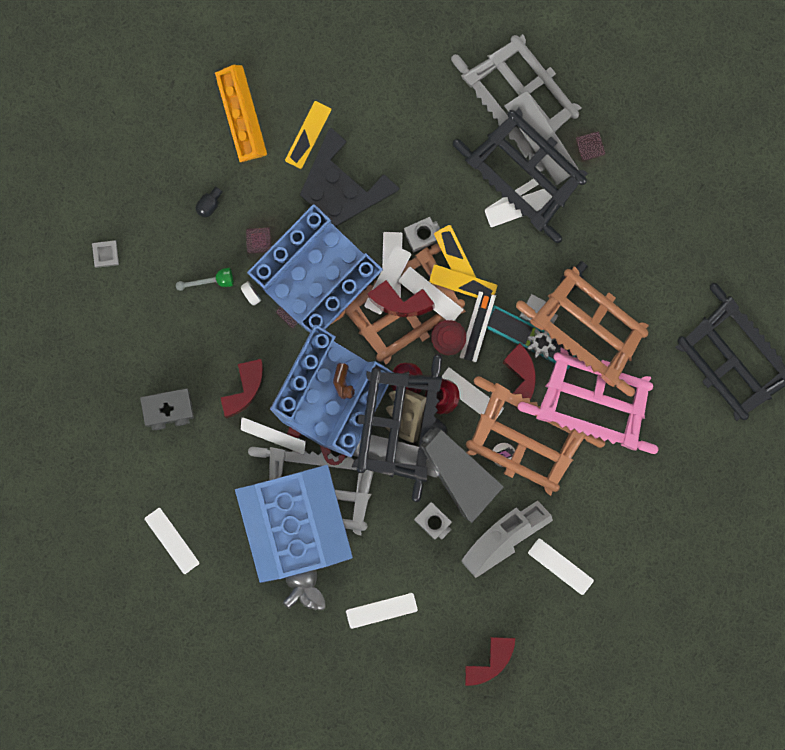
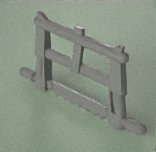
M523 34L520 37L517 35L512 36L511 43L495 53L487 55V60L470 70L459 55L454 54L451 57L453 64L463 73L461 75L462 79L475 89L476 97L482 99V105H487V111L492 112L493 119H498L499 126L509 117L480 81L496 68L518 95L525 91H528L530 94L541 85H546L564 109L549 119L535 100L534 102L554 132L570 118L576 119L579 117L578 110L582 108L576 103L572 104L552 79L556 75L551 67L545 70L525 45L526 39ZM518 51L538 75L537 78L525 87L505 63L506 60ZM515 127L509 133V139L515 140L524 157L529 156V159H531L535 154L534 150L519 129ZM541 161L535 166L539 171L545 170Z
M250 447L248 449L250 456L270 457L269 480L282 477L284 461L357 470V467L352 468L354 460L351 457L344 458L343 462L339 465H330L324 459L322 452L317 455L313 451L308 454L304 450V454L296 451L287 452L270 447V450L260 447ZM331 453L328 455V458L333 459L334 462L339 460L338 456L335 457ZM369 470L358 474L356 492L335 490L337 500L355 502L353 520L343 519L345 529H351L360 536L361 531H365L368 527L367 523L364 522L368 500L372 495L368 493L374 472Z

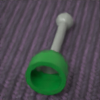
M230 267L223 268L213 278L185 283L178 281L176 288L181 291L185 287L217 282L222 287L234 286L232 270Z

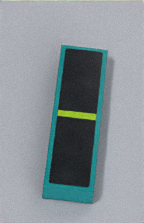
M494 305L486 329L517 345L520 343L527 349L532 344L527 340L528 336L535 337V329L538 328ZM541 338L539 341L535 340V342L538 343V348L542 349L543 346H548L545 344L544 338ZM555 339L551 342L556 347L555 351L548 350V358H545L553 363H556L554 354L560 352V348L564 349L563 344L558 345Z

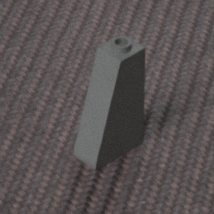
M436 427L434 430L430 429L423 436V442L420 446L461 515L472 523L500 492L503 486L441 429Z

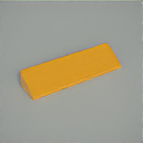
M231 65L215 72L239 162L266 156L267 151L243 66Z

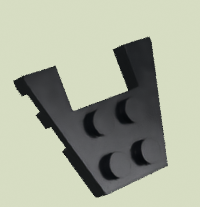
M330 128L300 196L311 206L313 204L316 205L331 220V223L337 227L367 208L397 193L400 188L384 174L368 192L360 187L331 161L347 141Z

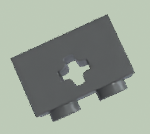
M188 388L140 397L145 426L151 427L152 431L165 429L166 424L174 422L176 426L190 424V419H195ZM167 404L174 408V411H171L168 417L161 411L166 408L165 405Z

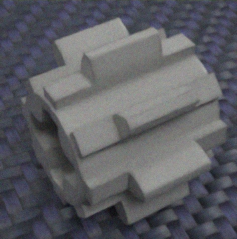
M535 329V337L528 336L527 338L532 343L527 350H534L536 352L535 358L539 354H543L545 358H548V350L555 351L556 349L551 344L555 339H551L547 335L548 332L546 330L544 333H540L538 329ZM541 338H544L545 344L548 346H543V348L540 349L538 348V343L535 342V340L539 341Z

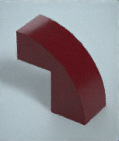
M387 280L367 293L368 298L376 307L394 316L414 317L425 314L435 308L434 302L424 289H421L403 302Z
M519 343L504 359L503 364L523 381L512 394H522V398H529L531 400L535 388V369L530 355Z
M261 359L238 364L244 392L221 397L226 418L237 415L245 410L258 395L263 381V362Z
M490 637L489 666H465V686L478 685L497 676L505 668L512 656L515 638Z

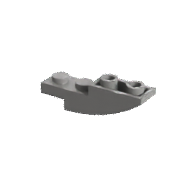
M539 501L531 504L521 512L516 507L496 522L476 541L462 559V563L477 578L515 553V545L552 522L551 514Z

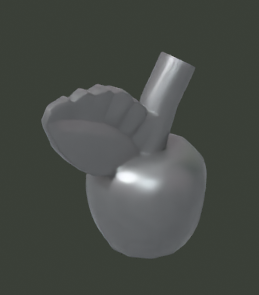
M316 569L285 577L288 586L293 588L291 594L283 601L285 607L290 609L300 599L303 606L308 609H325L324 597L314 587L317 580Z

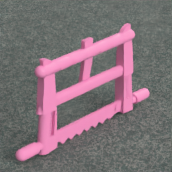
M560 348V352L554 354L556 363L549 382L545 385L548 389L540 409L525 402L518 404L520 411L534 416L537 415L536 419L557 422L562 428L567 426L570 431L575 428L578 433L583 431L587 436L592 434L595 439L600 436L603 441L608 439L612 444L619 442L621 446L631 450H637L638 448L651 454L658 452L656 445L642 440L638 441L641 421L645 419L644 414L648 391L653 389V384L649 382L651 377L646 376L640 379L624 373L620 374L619 379H623L629 385L637 387L633 403L630 404L603 395L606 382L601 378L602 375L598 371L593 372L591 366L586 367L584 360L579 361L578 358L570 356L567 350ZM601 361L607 367L610 364V362L608 361ZM567 365L597 374L595 391L593 392L563 382ZM562 391L629 413L624 434L555 412L560 392Z

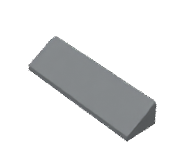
M525 91L505 105L507 111H516L519 107L523 113L522 118L543 138L548 140L550 137H553L558 142L554 148L579 171L528 91ZM521 130L524 137L536 153L540 149V147ZM548 154L541 160L556 185L570 177Z
M371 435L368 459L385 461L388 445L387 438ZM359 442V444H358V446H357V448H356V450H355L353 456L358 457V455H359V448H360V442ZM398 442L395 462L416 465L419 447ZM427 459V475L437 478L436 471Z

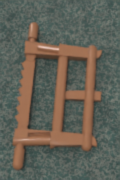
M438 242L431 246L430 249L428 247L424 248L415 255L414 259L408 261L401 276L409 267L415 270L422 266L430 278L433 266L437 265L432 255L442 251ZM432 284L463 309L465 301L462 299L458 300L453 290ZM369 285L331 324L342 318L344 314H347L360 330L358 334L362 335L376 351V360L378 362L384 361L385 365H387L393 354L417 338L424 342L430 338L427 332L439 322L445 320L438 313L422 324L416 316L406 317L413 330L386 347L377 332L398 319L399 316L386 314L373 324H370L360 309V306L366 303L368 299L367 293L372 291L374 285Z
M574 266L572 270H565V279L553 293L548 295L549 300L537 313L524 301L517 302L516 308L528 318H532L530 320L532 325L541 331L543 329L546 330L551 339L556 338L558 345L563 344L565 350L570 349L572 356L577 355L579 361L584 360L586 367L591 366L593 372L598 371L602 375L601 378L612 387L616 385L627 396L635 394L634 388L623 379H619V376L627 361H631L641 338L648 336L646 328L649 325L643 322L638 323L613 303L616 297L611 293H607L606 296L601 294L579 276V271ZM574 285L600 304L592 318L566 298ZM560 306L618 350L608 367L550 322ZM607 311L632 330L624 343L599 324Z
M479 376L474 379L476 386L488 392L491 391L492 394L485 413H481V418L472 440L466 442V447L469 449L466 453L469 455L479 454L506 467L505 475L513 478L514 474L517 473L543 486L545 492L551 496L552 491L557 492L560 489L558 483L570 463L574 461L571 458L583 439L599 448L604 447L605 441L600 437L595 439L592 434L587 436L583 431L578 433L575 428L570 431L567 426L562 428L557 422H548L569 433L559 453L495 421L505 401L518 407L520 402L537 406L539 409L541 406H538L537 402H530L529 398H522V394L510 393L508 389L496 383L494 385L492 382ZM490 430L518 443L511 460L483 446ZM526 448L555 461L547 478L520 465Z

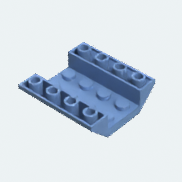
M313 204L247 273L284 311L310 333L314 325H318L326 330L383 269L366 253L363 254Z
M314 325L270 410L282 423L317 444L352 457L361 440L363 424H358L357 420L358 414L365 415L370 382L366 377V371L371 372L374 367H378L381 372H394L376 361H365L334 342L336 338L334 335L318 325ZM338 363H344L349 366L345 381L347 386L351 385L355 389L354 397L351 399L339 397L333 384ZM379 383L375 411L388 384Z
M328 465L235 489L260 583L327 567L353 558Z

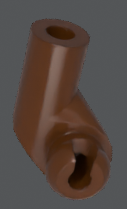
M338 363L333 384L339 397L351 399L354 397L355 389L351 385L347 386L345 381L349 366L344 363Z

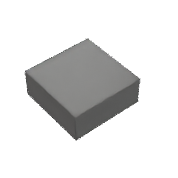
M116 240L92 243L95 268L119 265Z

